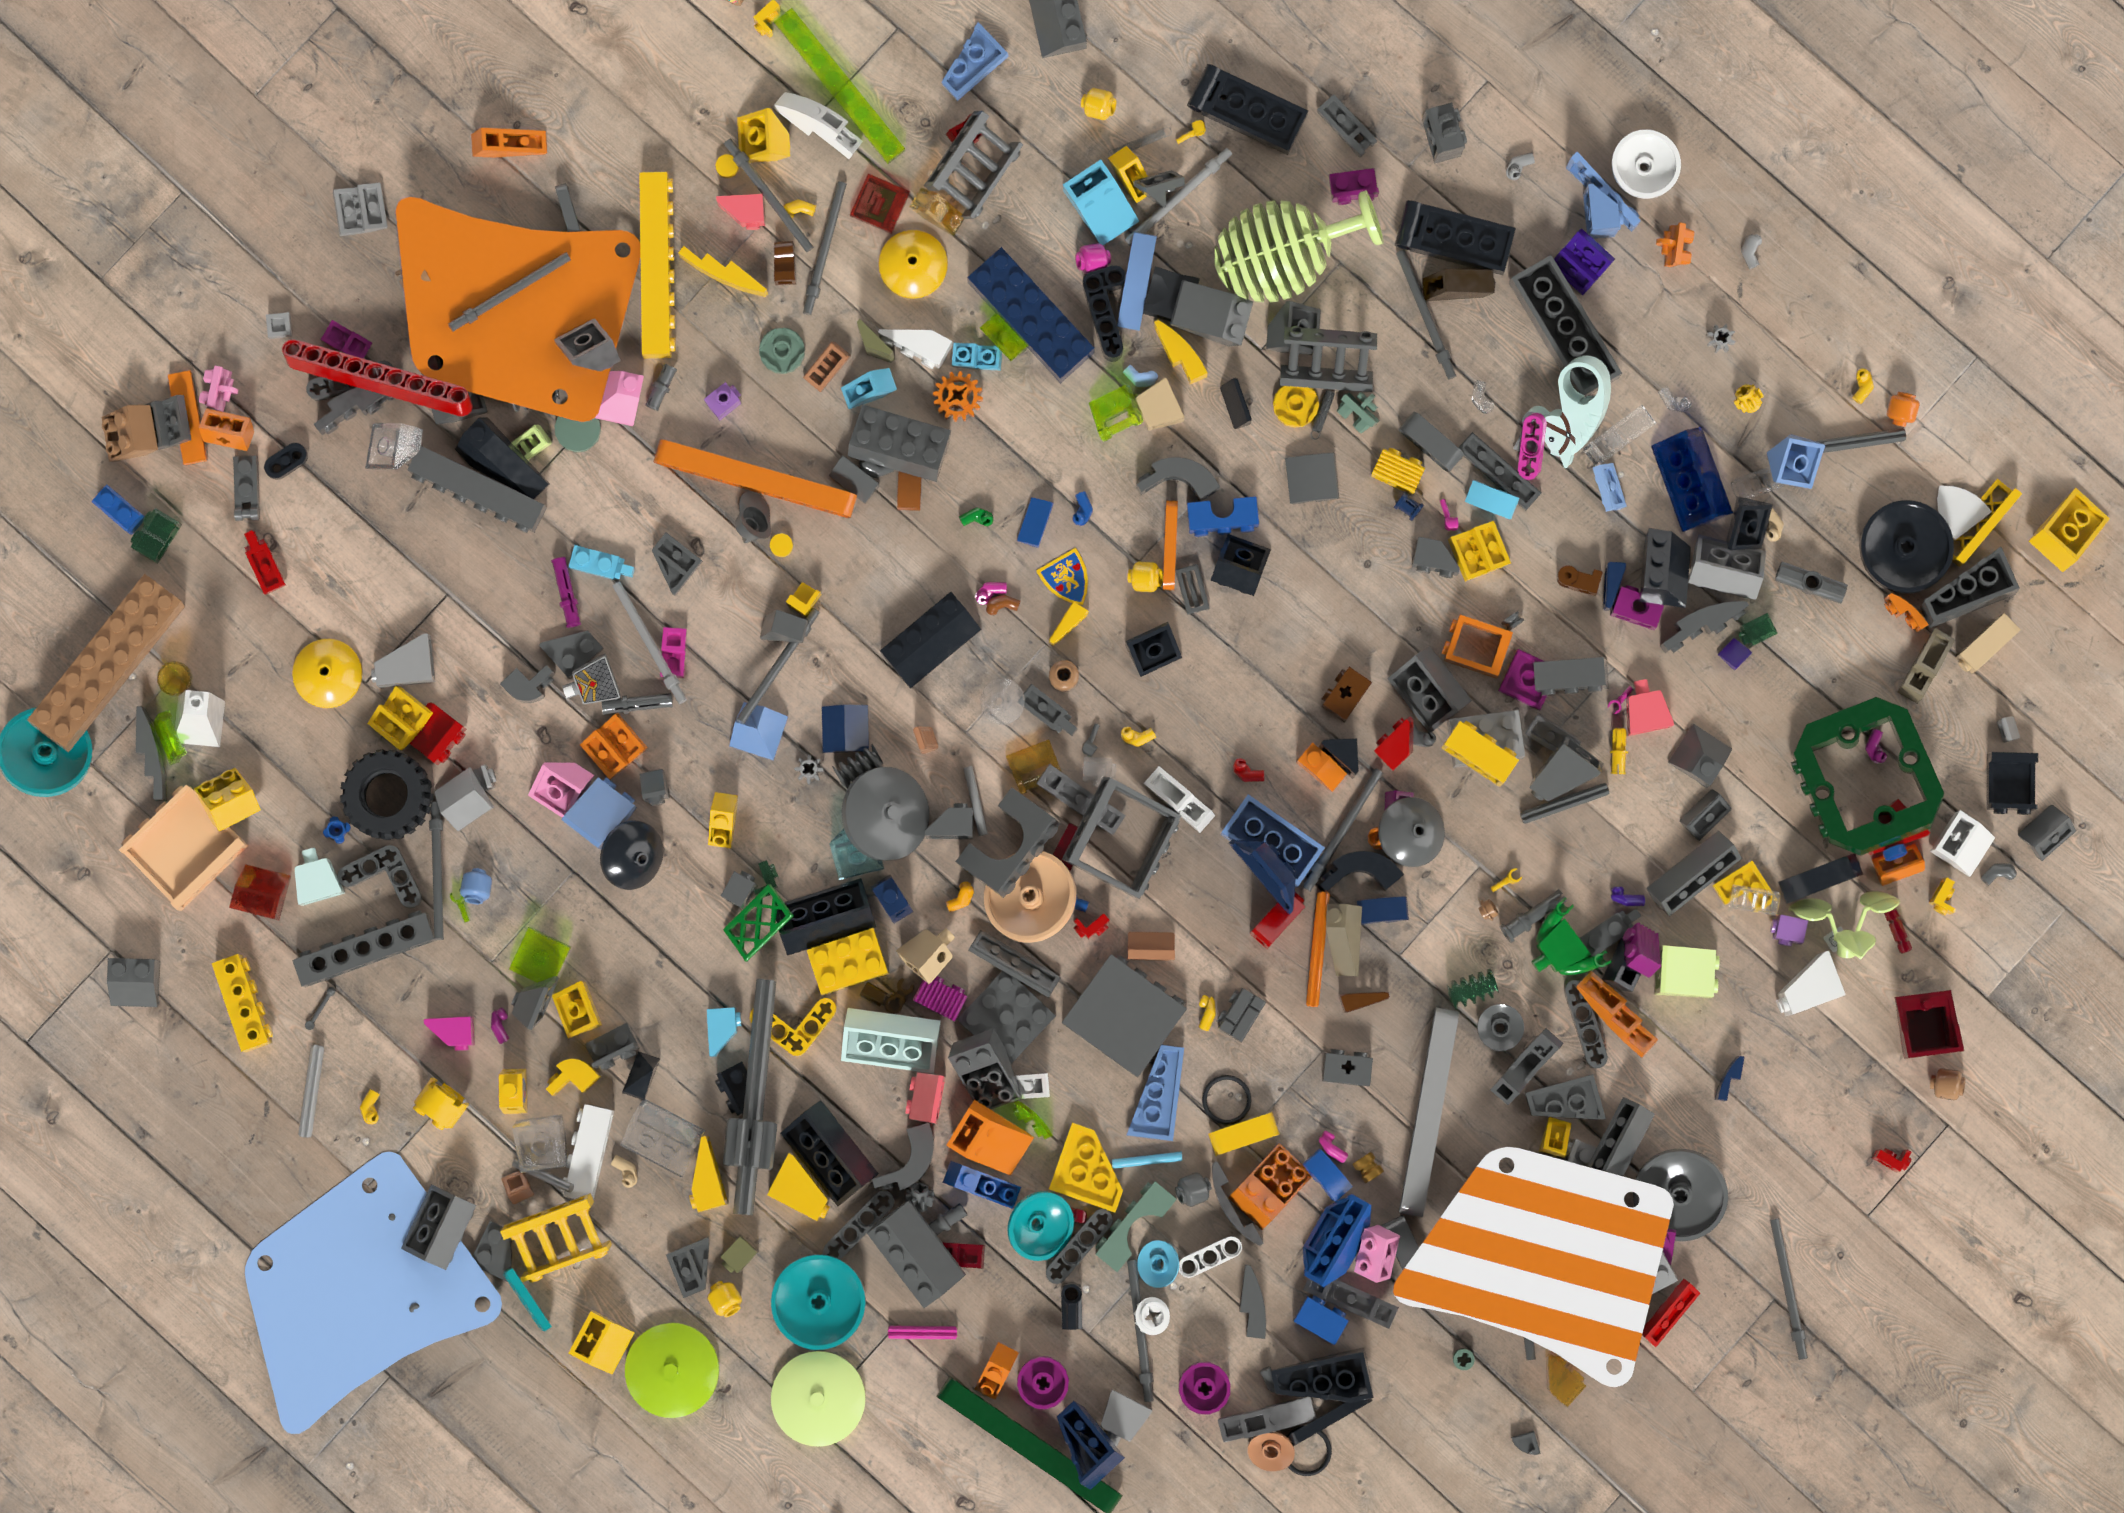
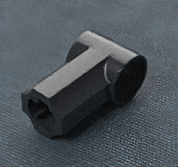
M1074 1282L1066 1283L1061 1289L1062 1330L1083 1329L1082 1291L1080 1286ZM1074 1287L1078 1291V1296L1073 1300L1067 1299L1065 1296L1066 1289Z

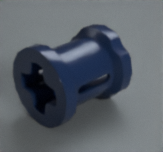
M1406 491L1393 508L1400 509L1409 516L1410 521H1413L1424 507V504L1417 503L1408 496L1409 493Z

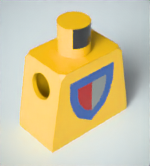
M503 1069L499 1073V1108L503 1114L527 1113L526 1069Z

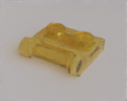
M1049 739L1006 755L1021 794L1027 793L1028 789L1039 786L1036 783L1041 777L1039 775L1023 781L1021 775L1049 764L1061 771Z

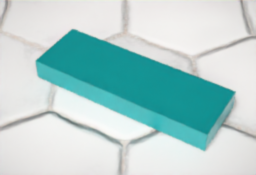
M509 1268L504 1271L503 1276L539 1329L547 1331L551 1328V1324L514 1269Z

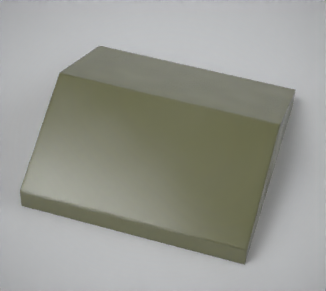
M859 319L857 325L867 355L892 363L895 360L893 351Z

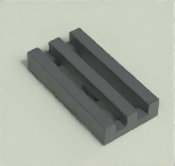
M1198 564L1175 570L1187 615L1209 610L1210 607ZM1192 570H1194L1203 601L1202 606H1199L1190 574ZM1181 573L1186 574L1194 608H1190Z

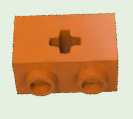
M207 408L199 425L203 442L248 451L254 435V428L249 417Z

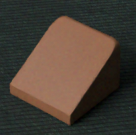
M519 1170L502 1178L507 1196L512 1204H517L534 1196L524 1171Z

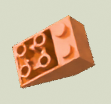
M974 1100L946 1146L967 1159L1011 1175L1034 1139V1136Z
M1278 1143L1228 1198L1263 1230L1310 1180L1311 1175L1288 1150Z

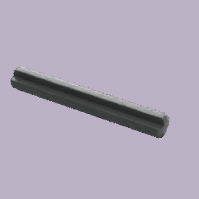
M1904 428L1817 440L1816 442L1825 444L1823 453L1903 442L1906 440V431Z
M1603 783L1522 811L1520 817L1522 822L1527 824L1610 794L1608 785Z

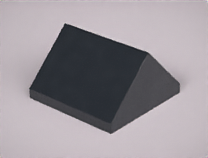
M1737 496L1726 539L1728 549H1762L1773 505Z
M1168 622L1125 642V646L1140 677L1182 658Z
M1357 738L1329 739L1321 742L1319 748L1353 779L1359 772Z

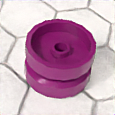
M1038 1356L1032 1358L1023 1365L1018 1374L1017 1387L1020 1396L1028 1405L1036 1409H1049L1057 1406L1068 1392L1069 1377L1067 1371L1058 1360L1052 1357ZM1046 1378L1048 1384L1045 1387L1040 1386L1039 1379Z
M1199 1361L1183 1371L1179 1379L1178 1392L1182 1402L1189 1410L1197 1414L1210 1415L1226 1405L1230 1396L1231 1384L1227 1374L1218 1365ZM1202 1383H1206L1209 1386L1208 1391L1202 1392L1200 1390Z

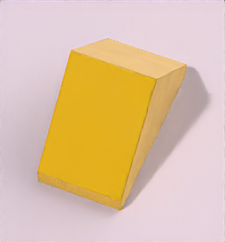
M1549 1117L1539 1152L1565 1158L1571 1123Z

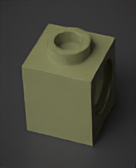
M740 1236L721 1256L724 1260L721 1264L729 1272L732 1273L735 1270L739 1273L756 1256L758 1251Z

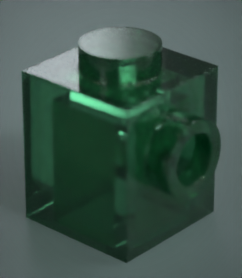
M1768 613L1739 628L1741 631L1739 632V637L1744 645L1748 644L1749 648L1778 634Z

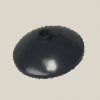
M626 821L616 826L608 834L601 848L600 865L605 878L612 885L624 890H634L648 884L656 876L662 864L664 850L661 837L651 825L642 821Z

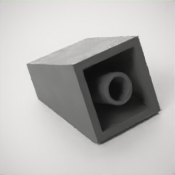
M1566 735L1533 777L1529 788L1532 789L1531 793L1539 800L1545 799L1549 802L1599 776L1604 763Z

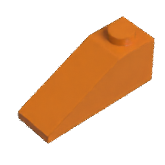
M480 128L471 134L472 157L497 158L547 154L546 131Z

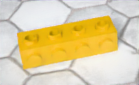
M236 954L211 963L241 1052H248L271 1044L270 1037H273V1032L269 1023L265 1024L263 1015H266L263 1003L257 1000L255 993H258V988L255 980L250 979L248 971L251 970L248 959L246 957L243 958L241 954Z

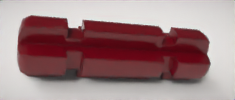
M1894 908L1889 912H1885L1884 915L1886 920L1890 922L1889 927L1894 940L1898 942L1899 952L1903 954L1911 951L1912 946L1910 941L1906 939L1908 936L1902 921L1898 919L1900 916L1897 909Z

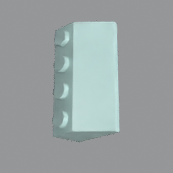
M848 1008L844 1024L841 1061L934 1074L941 1021Z

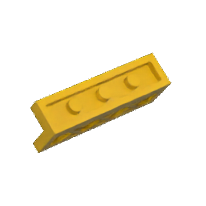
M1998 478L1980 498L1984 502L1989 497V502L1985 504L1990 507L1992 512L1988 519H1982L1975 525L1976 533L1974 536L1964 537V535H1961L1956 540L1953 538L1954 541H1960L1961 551L1958 555L1955 556L1953 554V563L1960 567L1967 561L2022 495L2016 488L2011 490ZM1996 487H1999L2007 494L2003 501L1993 502L1992 492ZM1993 505H1999V506L1994 510ZM1964 540H1969V542L1966 545H1964Z

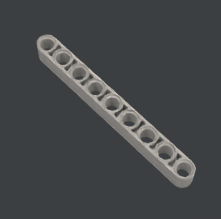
M1437 1007L1434 1011L1400 1201L1399 1213L1417 1217H1423L1459 1011Z

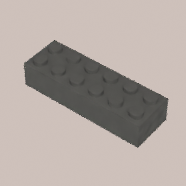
M1552 255L1510 279L1509 285L1561 371L1577 357L1592 356L1602 361L1607 367L1611 383L1620 378L1622 375L1621 370ZM1574 367L1571 369L1570 381L1577 392L1586 397L1598 391V380L1591 370L1585 367Z

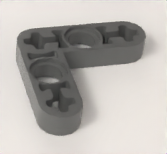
M393 845L382 847L342 867L338 872L337 878L340 884L345 887H354L386 871L400 902L405 907L416 908L422 901L421 892L401 851ZM388 850L396 852L397 855L394 856L395 861L385 860L382 862L385 866L381 868L380 861L376 856L379 855L382 859L388 855ZM367 860H373L376 863V869L371 873L365 872L363 868ZM356 865H358L359 871L364 875L362 878H360L359 874L354 875L351 883L343 880V877L346 876V871L350 873L358 871L355 868ZM399 870H404L407 873V879L404 883H397L395 881V873ZM412 883L413 886L408 887L412 894L417 895L414 898L415 902L413 904L410 901L406 902L407 892L404 889L400 892L399 888L406 887Z

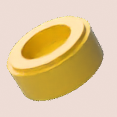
M730 154L721 155L715 164L717 173L723 178H732L739 170V167L733 161L734 157Z
M776 534L770 541V549L775 556L786 557L793 550V542L786 534Z

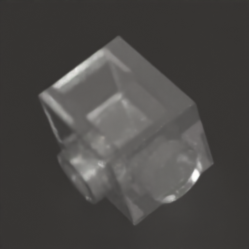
M1084 757L1083 782H1092L1093 787H1099L1104 776L1115 778L1116 764H1112V758Z

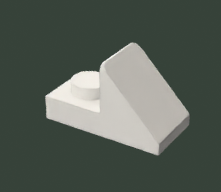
M1048 1073L1015 1075L1022 1099L1050 1097Z

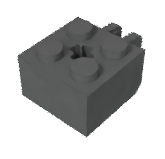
M1452 102L1425 110L1422 119L1434 164L1461 157L1467 143L1465 131H1460L1458 123L1461 121L1458 108L1454 109Z

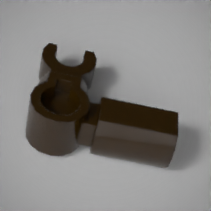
M901 978L897 983V992H893L888 997L887 992L867 981L860 996L879 1007L881 1005L885 1006L887 1013L897 1015L901 1012L906 1002L905 996L913 992L915 985L912 984L908 990H904L901 987L904 979Z

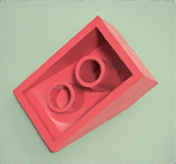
M917 1072V1076L912 1077L910 1091H914L912 1100L907 1101L905 1114H910L909 1119L934 1124L938 1123L945 1084L944 1076Z

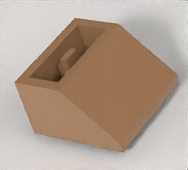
M126 405L101 417L109 462L146 456L158 450L150 405Z

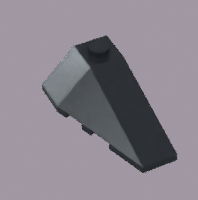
M479 417L463 433L455 448L471 467L534 500L550 485L488 417Z
M1365 1348L1344 1351L1271 1370L1276 1394L1313 1397L1323 1400L1330 1399L1348 1403L1374 1398Z

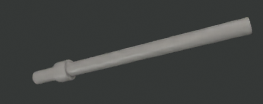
M1225 148L1214 159L1211 158L1204 164L1205 167L1166 202L1165 208L1161 206L1124 239L1126 243L1132 246L1134 232L1145 234L1211 173L1214 175L1220 169V165L1232 155L1231 151Z
M621 582L615 583L613 588L665 679L663 682L667 689H671L679 704L684 703L687 699L679 686L680 682L677 676L673 675L623 585Z

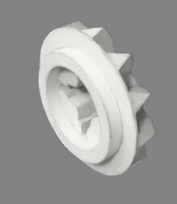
M1156 1297L1143 1299L1137 1304V1309L1133 1313L1136 1318L1135 1324L1138 1325L1141 1332L1148 1335L1162 1333L1167 1328L1170 1320L1167 1305ZM1149 1311L1151 1313L1158 1312V1314H1156L1155 1317H1153V1322L1152 1320H1145V1318H1147L1146 1316L1149 1315Z

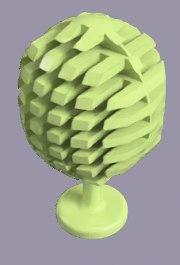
M1367 190L1360 192L1358 195L1362 212L1360 215L1326 226V223L1314 213L1319 229H1315L1311 213L1307 207L1296 203L1297 214L1290 201L1282 200L1280 201L1281 210L1275 201L1266 202L1267 212L1261 203L1253 205V215L1246 208L1240 212L1241 223L1234 216L1229 221V231L1223 228L1218 237L1225 261L1223 263L1218 246H1215L1214 265L1218 277L1228 290H1232L1226 273L1228 272L1235 293L1247 300L1251 295L1255 302H1264L1265 296L1269 302H1278V292L1284 300L1292 298L1291 286L1295 293L1299 295L1304 292L1305 288L1303 278L1310 287L1316 282L1315 269L1321 275L1326 268V259L1320 244L1321 242L1324 244L1327 256L1330 257L1331 239L1367 228L1369 236L1375 245L1384 244L1381 227Z

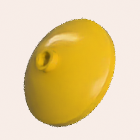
M907 230L894 235L883 246L879 256V272L884 284L893 293L904 298L917 299L930 295L940 287L947 273V255L943 246L934 236L924 231ZM912 257L917 259V262L913 265L908 262Z
M320 639L305 646L297 655L292 671L293 683L299 695L308 703L320 708L338 707L352 699L361 685L363 675L362 665L356 652L347 644L335 639ZM326 667L329 672L323 676L321 670Z

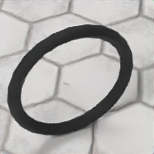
M1221 1075L1207 1084L1203 1091L1202 1104L1204 1111L1209 1118L1219 1124L1229 1125L1237 1123L1248 1114L1251 1108L1250 1090L1245 1082L1235 1076ZM1222 1080L1237 1082L1245 1090L1247 1097L1244 1111L1241 1115L1231 1120L1216 1117L1211 1113L1207 1105V1095L1210 1088Z
M1298 1427L1292 1430L1288 1435L1294 1433L1302 1427ZM1322 1431L1317 1433L1323 1438L1327 1447L1324 1463L1312 1471H1301L1290 1464L1288 1468L1292 1472L1301 1476H1313L1322 1472L1327 1467L1331 1459L1332 1447L1325 1433Z

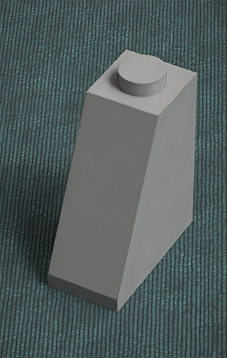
M428 633L422 634L374 662L375 669H371L372 682H376V686L379 688L435 682L431 636Z

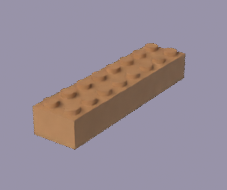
M144 574L27 719L29 723L69 752L185 608L183 602Z

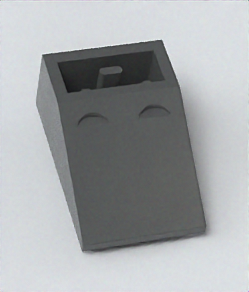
M994 1028L953 1043L948 1059L973 1101L976 1100L992 1110L1022 1099L1005 1046Z

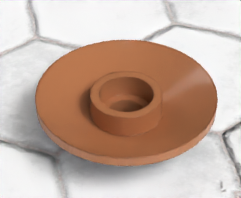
M1270 1432L1254 1436L1250 1440L1248 1456L1252 1463L1260 1469L1280 1471L1287 1468L1293 1462L1295 1449L1292 1442L1286 1436L1277 1432Z

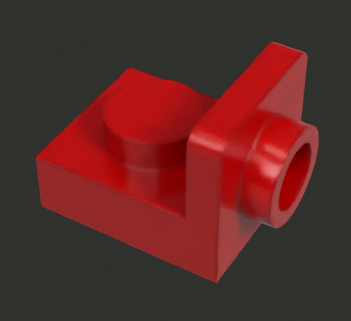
M1887 1148L1884 1150L1879 1149L1875 1151L1872 1159L1897 1173L1908 1168L1912 1160L1909 1157L1912 1152L1908 1149L1903 1150L1899 1159H1896L1897 1154Z

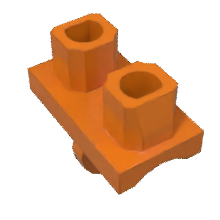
M1679 222L1678 225H1670L1669 231H1664L1663 238L1656 239V245L1662 247L1661 254L1666 255L1664 264L1666 267L1671 268L1691 263L1692 254L1691 252L1684 251L1683 245L1684 243L1691 244L1693 242L1695 232L1686 228V223Z

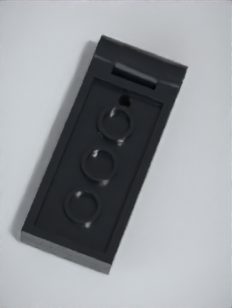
M1206 64L1187 104L1190 109L1202 113L1201 115L1286 155H1289L1309 111L1211 64Z
M1407 200L1394 245L1401 249L1410 250V252L1480 270H1493V273L1503 275L1516 228Z

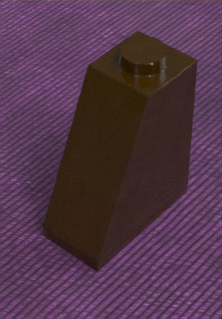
M1443 269L1422 278L1425 301L1484 298L1495 293L1496 282L1493 277V270Z

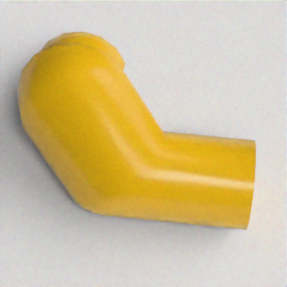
M1864 368L1859 369L1856 373L1859 389L1852 397L1859 404L1864 402L1874 388L1872 375Z
M1202 995L1199 1006L1206 1009L1198 1027L1209 1031L1216 1016L1215 1000L1213 997Z
M369 1089L360 1105L363 1120L367 1124H376L379 1120L374 1104L380 1094L372 1089Z

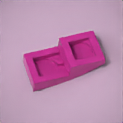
M663 627L662 656L672 674H675L677 678H684L687 629Z

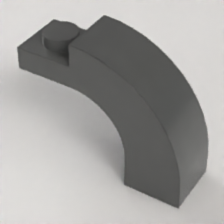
M1181 457L1165 458L1151 464L1154 474L1151 475L1150 472L1144 474L1138 479L1139 483L1136 484L1140 495H1143L1162 482L1178 480L1184 482L1192 489L1199 502L1220 490V485L1208 469L1198 462Z
M1545 1028L1514 1060L1491 1088V1091L1509 1105L1521 1093L1539 1069L1560 1049L1563 1042Z
M930 1123L907 1129L911 1143V1156L908 1163L897 1172L872 1179L874 1188L880 1187V1190L884 1191L894 1188L893 1183L898 1182L899 1189L903 1190L922 1178L931 1164L934 1153V1137Z

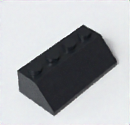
M949 592L884 646L880 653L911 689L980 632L981 628L952 592Z
M862 878L784 902L793 914V917L779 930V934L788 956L871 928H876ZM777 909L776 913L777 923L786 916L780 909Z
M822 1100L803 1112L780 1133L837 1206L844 1203L879 1174Z

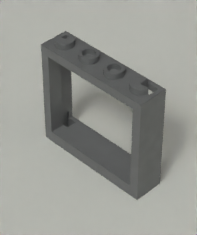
M1104 776L1062 860L1120 891L1140 899L1145 890L1149 888L1148 882L1151 876L1158 871L1160 866L1159 860L1162 854H1165L1169 849V840L1172 834L1176 833L1179 829L1177 826L1182 815L1113 778ZM1114 790L1166 817L1131 887L1079 860Z

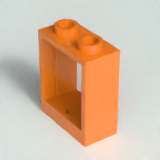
M1459 615L1457 620H1452L1449 632L1453 634L1450 642H1445L1441 653L1445 655L1444 661L1497 679L1513 632ZM1463 624L1501 636L1491 667L1453 655Z

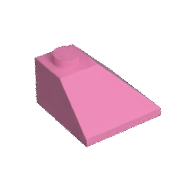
M610 371L600 410L595 418L633 426L644 376L624 371Z
M544 762L528 796L560 817H563L589 788L594 775L576 763Z

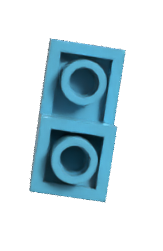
M953 343L952 366L1001 371L1003 348L1001 346H981L974 343Z
M1476 480L1472 481L1465 502L1507 519H1512L1519 501V497Z

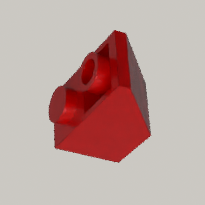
M1411 716L1406 720L1401 717L1392 726L1394 731L1389 736L1385 733L1376 742L1378 747L1374 752L1393 771L1413 753L1414 719Z

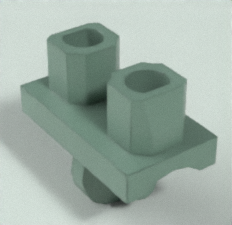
M1350 392L1341 398L1343 402L1338 407L1337 412L1345 419L1353 411L1360 416L1353 424V427L1358 432L1363 433L1380 421L1366 408L1368 407L1372 412L1378 408L1372 402L1376 397L1373 393L1367 398L1360 392L1357 396L1360 401Z

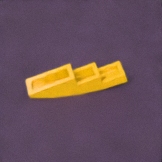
M685 246L678 252L681 259L722 284L762 297L768 295L765 287L733 261H730L724 267L708 253L701 260Z

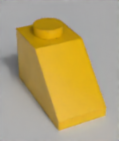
M1125 146L1110 156L1108 160L1117 177L1137 204L1147 196L1133 185V181L1148 176L1139 158Z

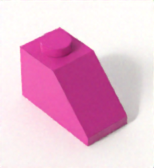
M474 1017L424 1019V1024L445 1044L454 1047L455 1051L469 1050V1046L475 1045Z

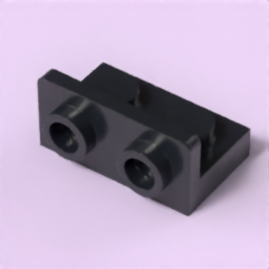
M743 1061L717 1073L718 1079L715 1080L720 1092L725 1091L729 1098L725 1102L732 1114L736 1112L737 1116L742 1115L744 1109L747 1069Z

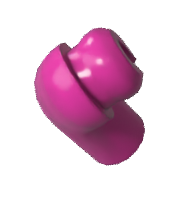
M1007 582L984 583L976 592L975 598L980 605H985L994 594H1006Z

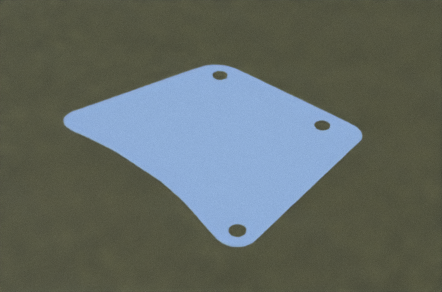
M384 1152L370 1160L260 1242L252 1250L247 1260L245 1278L280 1422L284 1430L290 1434H300L309 1429L322 1415L352 1390L403 1357L435 1342L488 1325L500 1314L502 1308L500 1294L462 1241L459 1242L453 1254V1259L446 1270L401 1249L427 1192L402 1157L394 1152ZM366 1178H374L377 1181L375 1192L366 1193L363 1190L362 1183ZM389 1214H394L395 1220H389ZM263 1255L270 1256L273 1260L272 1268L268 1271L260 1270L257 1264L258 1259ZM484 1296L489 1299L490 1308L486 1312L476 1310L475 1301L477 1298ZM411 1304H419V1308L414 1309V1312L411 1313L409 1311Z

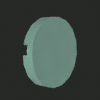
M776 328L770 330L762 338L759 354L762 363L768 370L778 374H787L793 372L801 365L805 357V347L802 338L797 332L789 328Z
M558 416L554 426L555 436L559 443L565 449L575 453L589 450L599 441L601 434V424L596 418L580 422Z

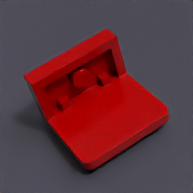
M429 702L425 707L432 711L433 714L409 744L436 765H439L451 755L450 750L455 744L458 745L466 735L464 732L467 729L437 705Z

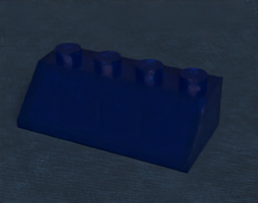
M1702 427L1684 430L1651 445L1682 532L1733 514Z

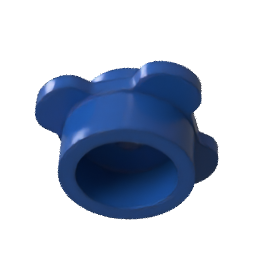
M336 816L331 817L330 823L324 829L323 834L326 838L331 837L336 843L341 844L345 841L344 836L351 830V826L347 822L339 821V818Z

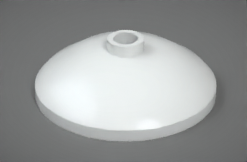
M1638 130L1628 134L1618 143L1612 156V172L1616 182L1625 192L1638 198L1649 199L1665 194L1676 183L1681 170L1680 154L1675 144L1667 136L1654 130ZM1640 165H1646L1647 171H1642Z

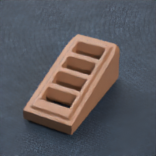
M833 341L803 378L819 392H822L851 358V355ZM831 352H836L842 359L839 361ZM828 358L836 366L833 368L824 360ZM820 365L830 372L828 376L818 368ZM814 372L824 379L822 383L812 376Z
M918 726L913 729L922 754L938 749V744L931 727Z

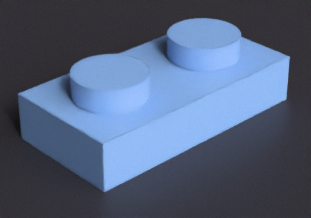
M1614 463L1593 467L1595 481L1598 484L1606 512L1627 507Z

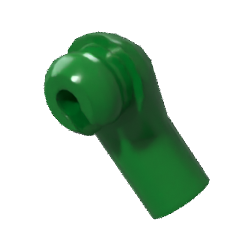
M979 507L958 516L963 526L974 521L984 526H990L994 521L991 512Z

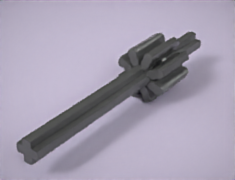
M756 980L743 1119H727L723 1164L738 1167L733 1214L753 1216L758 1169L771 1170L774 1165L777 1124L775 1122L763 1121L776 991L775 980Z

